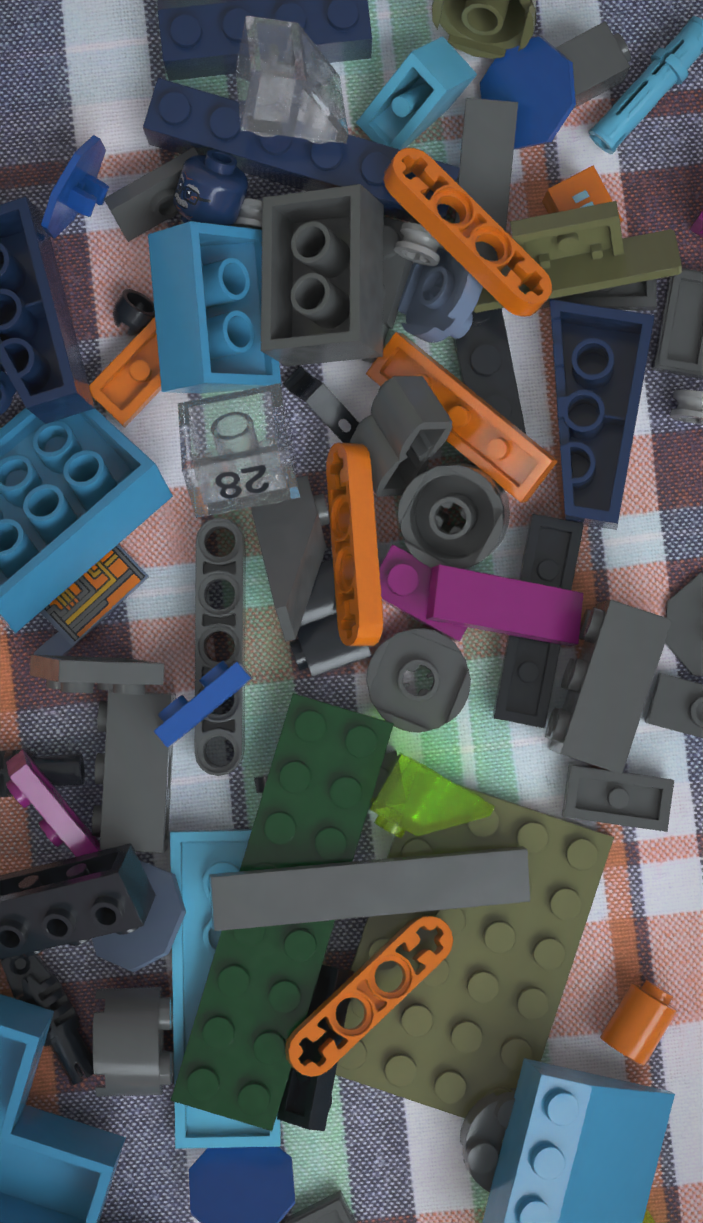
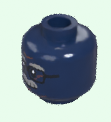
M209 150L206 155H194L184 162L173 198V204L181 214L183 223L192 221L231 226L237 221L248 190V179L244 172L236 166L237 160L233 156L223 151Z

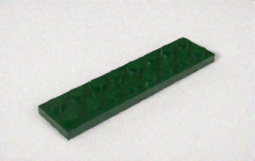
M293 693L239 872L353 862L394 723ZM335 920L221 931L170 1101L266 1130H273L291 1070V1065L286 1058V1042L291 1033L306 1020Z

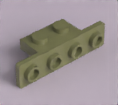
M616 201L510 221L512 238L550 277L552 293L548 299L682 273L675 231L669 229L622 238ZM506 265L501 273L505 276L511 268ZM525 284L518 287L524 294L531 291ZM483 287L473 312L478 313L504 308Z

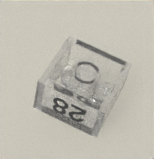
M280 383L178 403L182 473L196 518L214 514H225L234 510L265 504H276L285 500L300 498L292 430Z

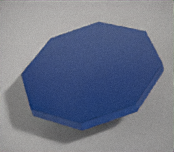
M540 36L531 38L527 46L518 51L519 46L506 49L505 56L494 59L480 81L481 99L518 102L514 150L552 142L576 105L573 62Z
M95 135L74 152L51 191L41 226L47 235L54 239L75 219L77 213L91 217L95 204L103 205L109 186L97 179L106 149L101 139Z
M279 1147L207 1148L189 1168L190 1212L200 1223H279L296 1203L292 1157Z

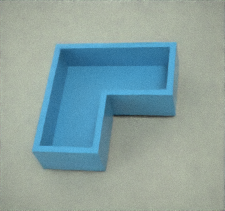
M0 994V1223H99L126 1137L26 1105L54 1011Z

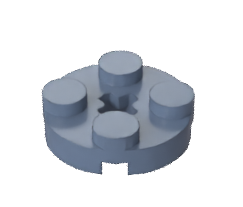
M444 247L437 249L436 253L440 256L437 266H427L415 262L412 264L398 306V311L406 315V323H401L404 330L429 343L443 341L449 336L459 339L469 331L473 322L472 312L483 288Z

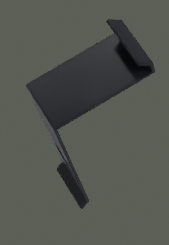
M300 365L283 385L291 393L306 402L343 443H350L359 422L324 383L307 373ZM341 419H345L351 425L349 432H344L339 427L338 423Z

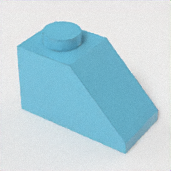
M442 36L412 51L356 121V124L373 142L402 150L452 106L477 76V73Z

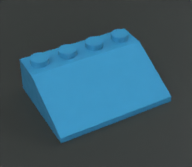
M24 408L0 429V618L15 634L173 497L157 465L96 409L45 424L28 409Z
M524 1058L514 1095L515 1102L508 1127L505 1131L482 1223H643L675 1094L672 1091Z

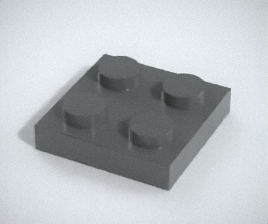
M31 655L30 676L46 679V688L61 689V692L93 693L94 683H97L98 690L113 691L116 694L144 695L145 685L164 684L165 664L134 658Z

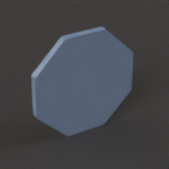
M141 860L139 861L156 894L144 926L124 935L112 933L92 938L96 956L131 972H136L169 954L186 914L175 874Z

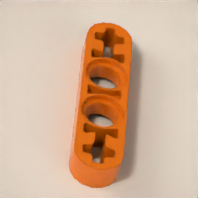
M404 148L398 151L384 172V184L391 196L506 310L520 317L535 314L552 293V283L546 271L428 154L416 148ZM410 172L416 175L411 180L405 176ZM431 189L434 194L428 200L425 196ZM446 204L454 208L459 214L460 223H451L443 219L438 213L437 205ZM475 242H485L491 245L497 252L498 261H489L480 256L476 250ZM508 265L511 269L504 276L501 271ZM525 284L531 291L524 294L518 287Z
M335 443L328 453L326 476L338 632L342 643L346 646H375L382 635L383 610L371 459L367 447L363 444Z
M425 915L415 917L400 929L291 1033L285 1046L286 1058L291 1067L302 1075L310 1077L322 1075L330 1070L448 956L452 949L453 936L447 923L440 918ZM419 928L429 931L436 928L438 934L435 936L434 942L438 946L434 952L428 949L420 950L412 958V960L420 964V967L414 971L409 960L397 953L396 949L402 945L404 951L410 952L421 940L416 933ZM385 961L396 962L403 974L399 987L390 992L382 991L375 982L376 969ZM353 997L363 1005L364 1017L358 1026L346 1029L340 1026L336 1020V1009L341 1001ZM325 1018L329 1028L342 1036L343 1041L336 1046L335 1041L328 1038L318 1049L322 1056L318 1063L308 1059L301 1064L298 1058L302 1055L303 1050L299 1043L304 1038L312 1042L317 1041L326 1032L318 1027L317 1024Z

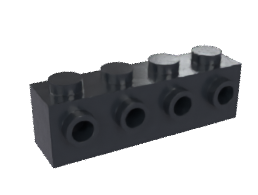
M129 843L0 875V960L18 955L30 957L42 952L44 949L65 944L77 946L89 941L91 938L112 933L124 935L144 926L156 894L132 844Z

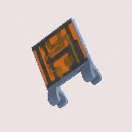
M119 544L40 612L58 632L34 652V655L66 656L74 646L149 578L144 570Z

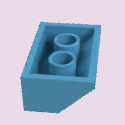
M189 221L148 234L162 392L202 394L281 386L280 363L261 351L262 230Z

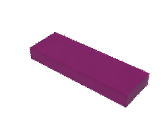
M439 564L432 567L426 620L574 646L579 644L584 593Z

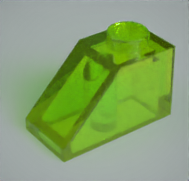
M402 752L399 753L370 805V810L378 814L374 823L399 838L403 837L405 831L415 836H421L489 817L495 808L491 802Z

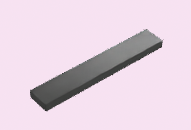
M523 846L209 874L212 927L214 931L531 902L528 851Z

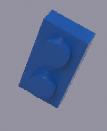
M224 660L221 661L199 680L205 689L189 702L183 695L179 696L158 714L164 723L154 730L155 734L167 748L172 746L252 680L253 677L241 662H236L229 668Z

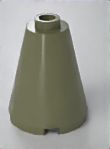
M433 0L432 20L437 30L440 24L449 34L448 43L454 48L475 57L496 59L504 57L506 49L519 46L518 51L527 46L536 26V0Z

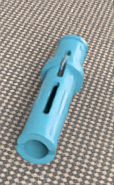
M692 16L678 35L665 48H658L651 56L652 63L623 93L603 118L588 131L590 138L603 151L613 154L616 148L647 116L674 84H682L688 77L687 70L703 53V19Z

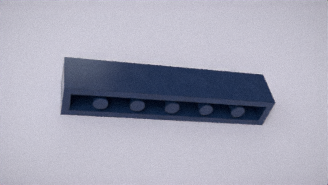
M157 79L143 125L149 145L183 154L193 147L199 155H206L209 150L223 151L237 160L236 166L244 173L303 191L361 184L384 205V215L420 224L391 196L384 184V172L398 151H400L399 149L168 80ZM434 160L457 182L460 167ZM412 172L405 175L410 180L416 177ZM430 189L425 197L429 200L434 192ZM438 204V213L446 220L450 206Z

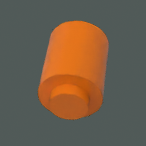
M646 980L642 987L632 983L600 1038L626 1057L645 1066L677 1013V1010L669 1005L674 996L649 980Z

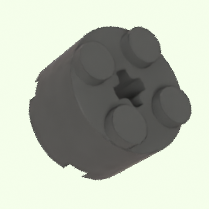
M467 462L444 463L423 472L407 486L398 507V522L405 540L404 543L417 560L431 568L440 564L466 569L480 563L500 545L507 532L510 520L509 498L504 489L475 464ZM458 504L462 507L460 515L466 519V523L460 522L452 528L447 524L449 515L443 510Z
M162 987L98 988L95 999H105V1011L94 1012L93 1070L94 1075H105V1085L95 1087L96 1096L162 1095L163 1086L174 1083V1050L165 1051L164 1030L173 1029V997H163Z

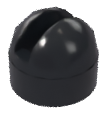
M125 289L113 309L115 325L119 327L123 322L130 327L127 332L129 335L139 334L155 317L153 301L142 293L131 289Z

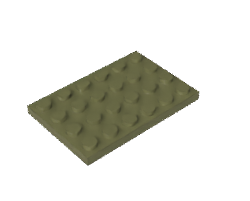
M416 770L387 858L523 846L528 851L531 902L367 917L350 968L354 973L409 921L419 916H433L447 923L453 936L452 949L448 956L338 1061L335 1075L465 1118L471 1108L483 1097L491 1093H495L498 1096L504 1092H513L510 1088H517L524 1058L541 1062L614 837ZM419 928L416 933L421 940L410 952L404 951L402 945L396 949L397 953L409 960L414 971L420 967V964L412 960V958L420 950L428 949L434 952L438 946L434 942V938L438 934L436 928L431 931ZM385 961L376 969L375 982L382 991H393L402 982V970L396 962ZM353 997L347 1009L344 1025L346 1029L355 1028L364 1017L363 1005Z

